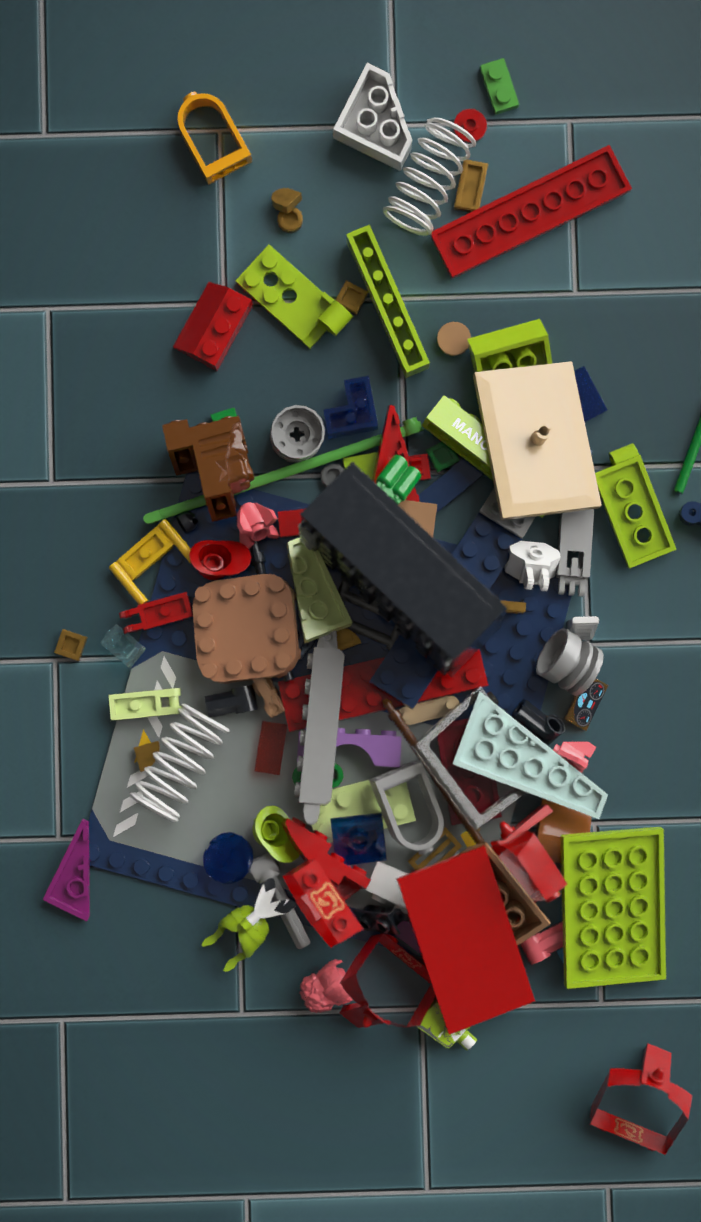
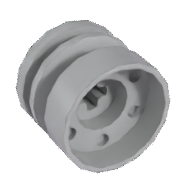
M294 405L283 409L277 414L270 431V442L273 450L280 458L288 462L298 463L312 458L318 452L324 440L325 428L322 419L314 410L307 406ZM294 430H298L299 434H303L299 442H295V438L290 437Z
M562 628L555 632L543 647L537 661L536 672L552 683L558 682L559 687L567 690L568 693L578 696L585 692L597 677L603 663V652L601 649L592 646L589 642H582L579 636Z

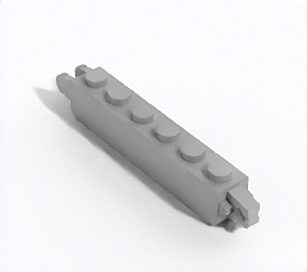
M336 631L319 637L313 654L308 653L307 669H312L311 679H306L305 694L309 695V704L303 705L302 720H307L306 730H301L300 746H304V756H298L297 771L302 772L301 782H296L295 797L299 798L300 804H304L303 819L307 825H314L318 821L320 806H326L330 803L332 796L344 668V654L340 649H337Z

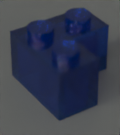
M369 376L344 380L347 405L323 410L328 439L378 430Z

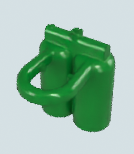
M393 455L377 477L376 484L399 504L405 501L420 480L421 473L417 468L408 466L407 460L401 455Z

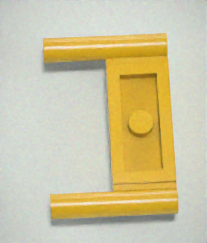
M167 519L162 520L158 526L109 566L110 571L139 605L147 603L148 599L134 584L133 580L140 577L174 547L173 545L178 548L191 564L189 558L191 548Z

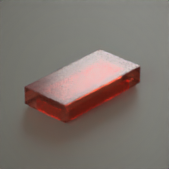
M262 721L255 772L280 775L288 725Z

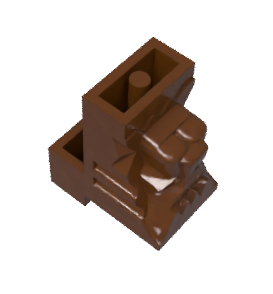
M228 416L210 423H199L193 427H189L187 419L174 420L162 425L168 454L176 476L199 471L204 498L212 522L237 516L234 494L247 490L251 485L250 482L254 480L253 471L249 465L247 455L249 453L240 417Z

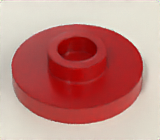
M463 110L454 120V124L470 133L476 142L485 135L487 122L484 115L478 110ZM454 129L456 136L463 142L471 143L465 135Z

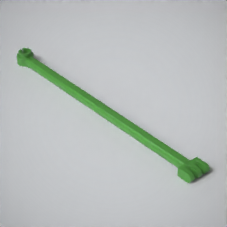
M417 417L403 421V427H400L402 438L423 431L421 421H418ZM382 434L254 477V480L250 482V487L242 492L380 445ZM204 495L147 513L143 519L145 523L153 524L207 504Z

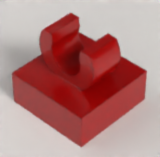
M428 453L409 456V465L417 468L421 473L419 481L431 480Z

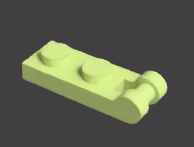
M173 688L109 695L111 721L180 714L178 709L182 708L179 705L181 689ZM169 697V707L162 708L161 698Z

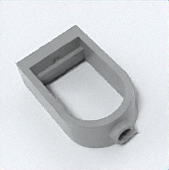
M414 760L369 779L391 837L404 847L418 850L419 855L432 851L434 849L433 845L442 835L444 820L423 763ZM417 778L431 814L432 825L429 833L422 840L407 842L399 831L384 791Z

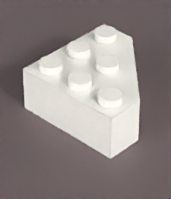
M366 63L333 129V138L401 171L412 149V138L408 131L390 74Z

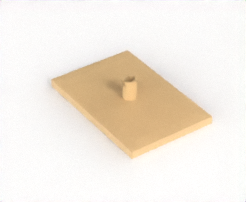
M572 361L475 372L473 379L501 521L600 508L602 505Z

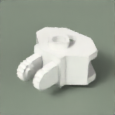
M519 541L509 546L510 557L504 567L505 572L519 579L520 583H524L525 589L531 590L533 585L536 584L539 585L541 591H547L549 579L555 577L559 564V550L546 543Z

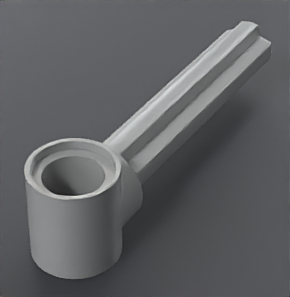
M268 852L247 862L257 883H265L269 878L275 880L276 888L272 897L273 902L289 900L277 876L281 871L279 865ZM293 909L289 913L280 915L296 947L302 949L308 946L310 939L295 910Z

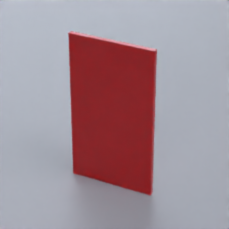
M484 845L396 878L449 1035L535 1001Z

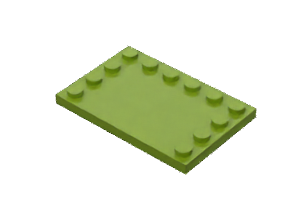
M661 827L561 835V875L567 883L562 888L564 986L567 989L665 980L664 829Z

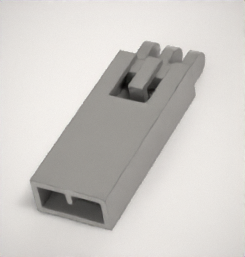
M594 509L560 513L557 549L560 553V560L556 570V578H559V595H564L565 585H568V595L574 596L575 586H578V596L584 597L585 580L590 578ZM568 551L579 552L578 558H571V568H567Z

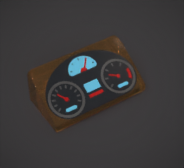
M595 678L594 682L585 692L574 696L563 720L586 731L608 685Z

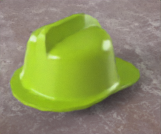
M275 805L266 806L260 810L253 820V837L275 860L282 863H291L298 859L300 855L291 844L282 826L283 820L288 818V816L281 808Z

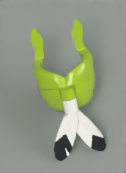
M269 878L262 885L255 908L250 905H244L234 909L220 920L217 931L203 941L202 947L214 944L222 936L225 929L238 932L243 952L229 959L223 970L224 972L232 970L239 961L251 957L265 941L269 933V925L265 918L284 915L295 908V902L287 899L270 903L276 888L273 878Z

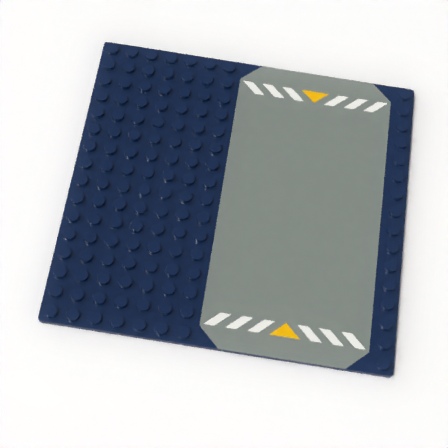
M193 472L186 474L178 503L204 495L199 474ZM255 489L234 495L236 513L243 504L248 502L258 503L273 510L277 518L279 511L305 509L309 505ZM207 505L187 511L194 513L195 518L198 519L197 527L188 534H185L176 519L178 515L174 516L172 527L190 548L203 540L240 542L237 516L212 522ZM277 519L272 525L280 535L279 521ZM279 536L277 539L266 537L258 541L260 549L264 552L266 558L264 565L267 574L281 577L294 589L287 543L300 538V536L284 538ZM435 539L451 555L458 546ZM173 545L174 547L162 558L151 601L187 592L193 612L195 591L199 587H203L205 584L216 580H209L201 576L178 548ZM250 562V565L247 567L245 571L236 575L224 576L223 578H220L218 580L253 576L257 574L255 571V567L252 566ZM325 563L338 590L342 582V574L336 567L332 570ZM505 568L502 570L489 591L502 601L526 603V611L523 614L505 613L502 626L480 648L488 686L449 695L456 697L460 704L459 710L455 714L407 725L442 778L443 772L435 723L470 718L479 691L510 716H512L513 711L523 699L529 701L541 711L549 681L537 674V661L550 637L563 628L571 596L568 595V585H565L564 595L558 594L559 578H556V574L555 577L549 579L548 590L541 591L539 585L536 584L533 585L531 590L525 589L524 583H520L519 579L506 573ZM355 585L349 589V592L359 595L360 593ZM344 601L351 620L386 635H391L395 626L392 620L387 622L376 613ZM193 617L148 630L142 629L125 693L180 688L179 705L181 706V704L185 703L208 716L205 696L252 685L254 681L247 680L220 684L202 675L196 657ZM358 633L355 634L359 637L361 644L342 650L344 654V667L383 658L389 652L386 645ZM319 638L314 640L311 649H308L303 658L299 659L296 666L292 669L294 678L312 673V669H307L308 653L313 654L314 647H317ZM271 677L278 690L277 694L282 701L278 682L284 681V678ZM256 692L258 710L210 717L227 727L229 733H224L205 721L191 716L222 739L223 744L217 745L181 730L210 751L214 756L212 760L171 744L204 768L206 774L203 775L162 758L170 766L193 781L197 789H191L152 772L188 799L189 803L183 804L152 789L143 787L180 815L179 821L173 822L151 811L130 797L129 793L132 792L146 797L137 789L135 783L138 781L147 782L164 789L153 781L145 771L140 772L134 747L159 741L160 752L184 761L162 743L161 738L169 737L189 746H194L171 729L170 723H180L201 733L204 732L186 720L181 714L117 720L89 817V865L234 906L250 905L255 908L260 889L264 883L259 884L256 882L247 862L268 851L259 845L253 837V820L261 809L266 806L275 805L281 808L290 820L292 817H295L305 823L303 819L304 804H300L299 798L295 797V784L292 779L293 772L298 766V737L301 730L289 733L285 711L271 718L264 710L265 702L263 697L258 696ZM169 697L161 698L162 708L169 707ZM405 706L397 707V708H395V709H396V710H397V709L400 710L402 707H405ZM387 710L338 721V728H345V733L355 734L356 729L371 730V735H381V730L396 731V736H402L401 730H398L397 725L394 724L395 722L389 719ZM404 736L401 738L400 766L414 760L419 761V758H417V755L409 746L410 744L407 743L408 741L404 739ZM352 744L340 745L336 747L335 763L342 768L344 776L341 784L335 788L369 780L397 767L374 766L369 754L361 747ZM157 761L151 766L174 775ZM426 771L443 816L444 827L462 845L451 856L454 857L469 846L476 845V843H474V840H472L463 824L451 825L445 796L442 795L443 793L439 791V788L431 779L432 777ZM414 778L406 783L416 821L398 825L402 837L407 842L422 840L427 836L432 825L430 811L418 780ZM499 781L496 782L502 818L473 822V825L481 834L480 836L484 838V841L490 847H492L491 841L501 838L499 824L504 821L510 825L520 790ZM305 823L306 826L304 828L313 833L312 825ZM388 828L376 831L377 842L360 843V852L344 841L339 840L330 843L332 845L327 853L330 855L333 852L345 859L344 864L353 867L355 865L367 872L366 877L370 879L377 862L385 863L408 874L415 872L416 870L408 863V860L418 850H412L398 844L391 837ZM444 835L440 840H438L433 845L434 849L432 851L423 854L419 859L415 861V863L419 865L448 837ZM451 842L425 867L435 864L455 845ZM299 856L298 859L291 863L277 861L281 870L277 876L289 900L295 902L294 910L303 925L313 927L299 908L283 878V875L303 863L304 860ZM360 889L344 901L354 916V909L363 910L367 905L385 907V909L395 907V903L387 900L386 904L372 899L373 893L366 891V889ZM404 913V920L410 921L408 914ZM362 929L350 936V938L367 942L371 936L382 933ZM389 934L397 939V944L407 953L422 957L420 953L395 934ZM377 942L376 944L379 946H383L380 942Z

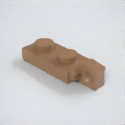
M272 679L253 680V688L258 696L263 697L265 702L264 710L273 718L284 712L283 703L277 694L278 690Z

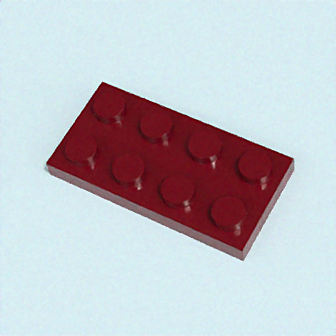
M469 718L435 723L445 784L449 786V789H451V792L459 801L458 803L461 804L460 806L464 808V811L472 820L471 822L502 818L496 780L453 764ZM448 804L451 825L463 824L457 818L458 815H455L454 810L451 809L450 804Z

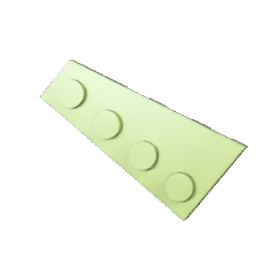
M297 538L287 543V551L305 644L328 635L333 631H339L351 626L352 620L322 560L320 552L318 550L313 552L307 549L300 542V538Z

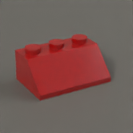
M208 282L173 348L218 371L253 307L252 300L229 287Z

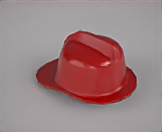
M203 540L196 543L191 548L189 554L193 567L201 576L209 580H218L224 576L239 574L245 571L251 562L249 549L244 544L236 541Z

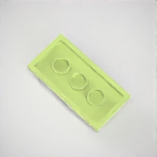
M369 780L332 789L331 802L326 806H320L319 819L314 825L311 824L313 832L317 830L328 837L327 842L329 843L341 840L356 822L358 831L376 829L378 831L387 828ZM406 782L384 791L397 826L416 821Z

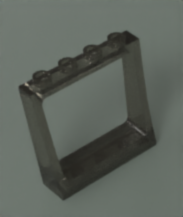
M481 686L474 689L454 709L411 745L474 830H478L526 793L515 788L486 810L478 813L430 748V742L477 700L479 691L496 705L499 704L493 693L489 691L486 694Z

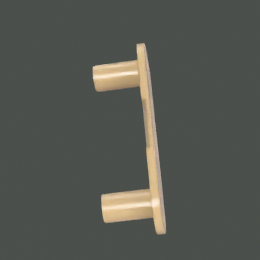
M445 696L417 703L413 710L405 706L399 711L405 724L412 725L455 714L459 710L460 704L456 697Z

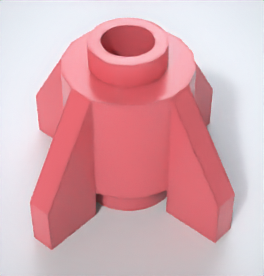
M248 502L243 504L237 512L240 543L250 549L255 543L254 541H260L266 537L277 539L280 535L272 525L278 519L275 512L258 503Z
M563 742L561 746L556 744L553 751L582 773L589 761L584 756L590 759L596 746L589 742Z

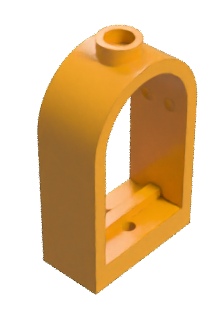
M192 92L183 98L184 102L178 112L180 132L208 185L252 162L251 153L226 107L217 97L210 94ZM202 106L214 108L221 114L239 147L234 152L207 166L204 164L185 129V120L188 114L195 108Z

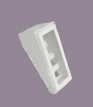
M597 616L573 617L567 621V630L579 636L581 640H591L598 627L599 618Z

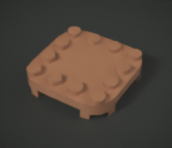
M260 574L216 580L205 584L203 587H199L195 591L193 621L196 657L199 669L204 677L220 684H229L231 682L271 677L280 678L288 675L287 673L295 667L298 659L301 657L294 602L296 595L294 589L285 580L273 574Z

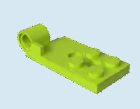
M268 245L235 281L238 286L309 349L314 346L326 331L336 336L353 318L343 305L333 300L326 292L323 293L271 245ZM268 274L276 275L278 277L277 284L267 286L264 283L265 276ZM289 290L295 292L297 295L296 300L292 303H286L282 299L284 292Z
M631 443L609 452L612 466L596 472L595 476L599 495L627 567H635L677 550L643 460L635 445ZM633 504L638 505L641 510L639 517L636 519H631L628 516V508ZM641 528H646L650 536L646 542L641 543L637 539V532Z

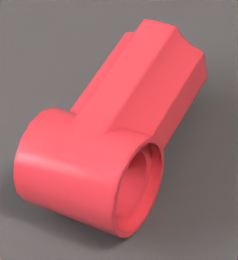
M563 921L542 932L539 931L520 944L530 965L548 958L552 952L563 947Z

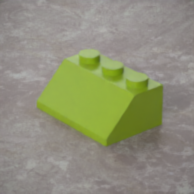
M540 319L467 339L475 372L552 364L548 334Z

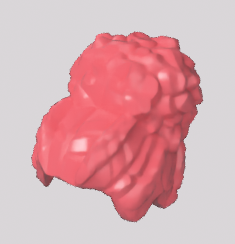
M331 960L317 974L312 973L303 978L300 985L302 991L299 993L305 1001L306 1008L311 1012L321 1013L330 1011L333 1005L340 1006L353 1000L340 984L346 972L343 968L336 966L342 963V960Z

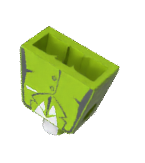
M436 998L432 1001L421 1025L417 1026L448 1049L457 1041L467 1051L477 1041L468 1031L470 1027L450 1035L448 1034Z

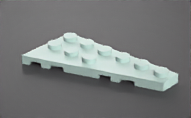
M479 691L453 764L599 819L608 794Z

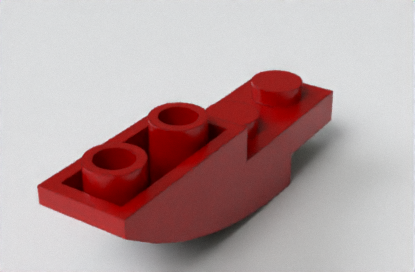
M292 817L291 820L288 818L283 820L282 826L295 850L304 861L316 859L332 884L339 885L344 878L360 889L368 887L371 879L366 877V871L355 865L350 868L344 864L345 859L336 853L327 854L332 844L327 842L328 837L317 830H314L313 833L304 828L306 824L295 817Z

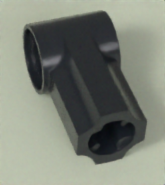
M253 685L233 688L228 692L205 696L208 717L258 710Z
M524 699L517 705L511 716L547 746L565 732V725L558 716L554 714L547 716Z

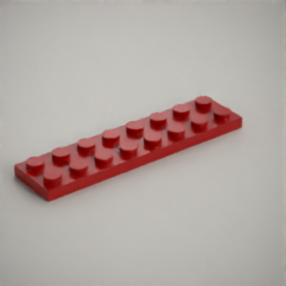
M608 145L434 230L430 237L453 279L631 192L632 187L611 146Z
M480 649L452 678L448 674L444 676L437 671L417 703L487 687L488 681ZM385 657L343 668L339 721L384 711L386 708H383L382 701L386 698L392 701L394 708L405 706L370 683L371 678ZM311 674L294 678V680L289 682H278L289 733L306 728L307 720H302L303 705L309 704V695L305 694L306 679H311Z

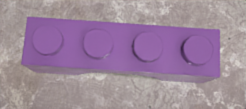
M338 728L336 747L345 744L356 745L369 754L374 766L400 767L402 736H396V731L381 730V735H371V730L356 729L355 734L345 733V728ZM299 731L297 762L298 756H304V746H300L301 731Z

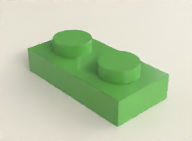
M504 58L480 65L481 75L494 114L519 108V102Z

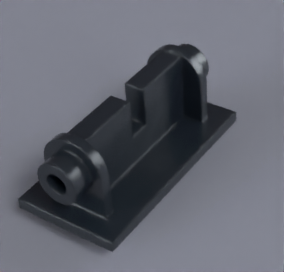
M367 905L363 910H353L364 930L400 935L397 926L405 918V914L401 909H385V907Z

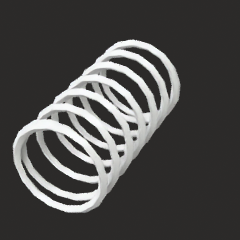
M436 117L427 119V124H425L426 130L445 142L462 147L466 155L464 157H456L447 148L427 138H418V143L425 150L439 157L454 161L459 167L458 171H448L435 160L418 152L410 153V156L420 166L446 175L450 179L451 185L442 186L431 177L411 167H404L403 172L409 178L422 185L438 189L444 196L443 200H432L425 193L407 183H395L397 189L404 194L431 204L436 210V215L424 214L415 206L395 196L388 197L389 203L393 206L383 207V213L393 223L422 236L431 235L434 227L430 219L440 217L441 211L438 205L447 203L449 199L445 190L455 188L456 183L453 176L463 172L460 161L470 159L469 148L476 147L475 139L465 129L448 120ZM432 122L441 123L465 135L471 141V144L464 143L451 131ZM427 144L439 149L440 151L428 146ZM387 210L402 214L419 223L425 229L411 227L396 219Z
M185 703L181 704L182 708L178 709L179 713L204 733L180 723H170L171 729L194 747L169 737L161 738L162 743L184 761L162 752H154L153 757L174 775L155 767H145V773L164 789L147 782L138 781L135 783L136 787L146 797L135 792L129 793L130 797L141 805L173 822L179 821L180 815L143 787L152 789L183 804H188V799L152 772L191 789H197L193 781L170 766L162 758L196 773L206 774L204 768L171 744L206 759H214L210 751L181 730L217 745L223 744L222 739L191 716L205 721L224 733H229L227 727Z

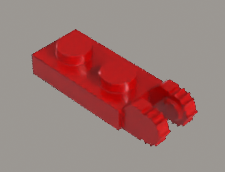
M187 592L140 604L136 608L119 613L120 619L140 614L142 622L123 628L124 634L142 629L148 630L193 617Z

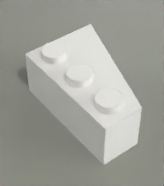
M377 862L366 891L373 893L372 899L386 904L387 900L395 903L394 908H399L402 912L408 914L396 878L408 873L385 863Z

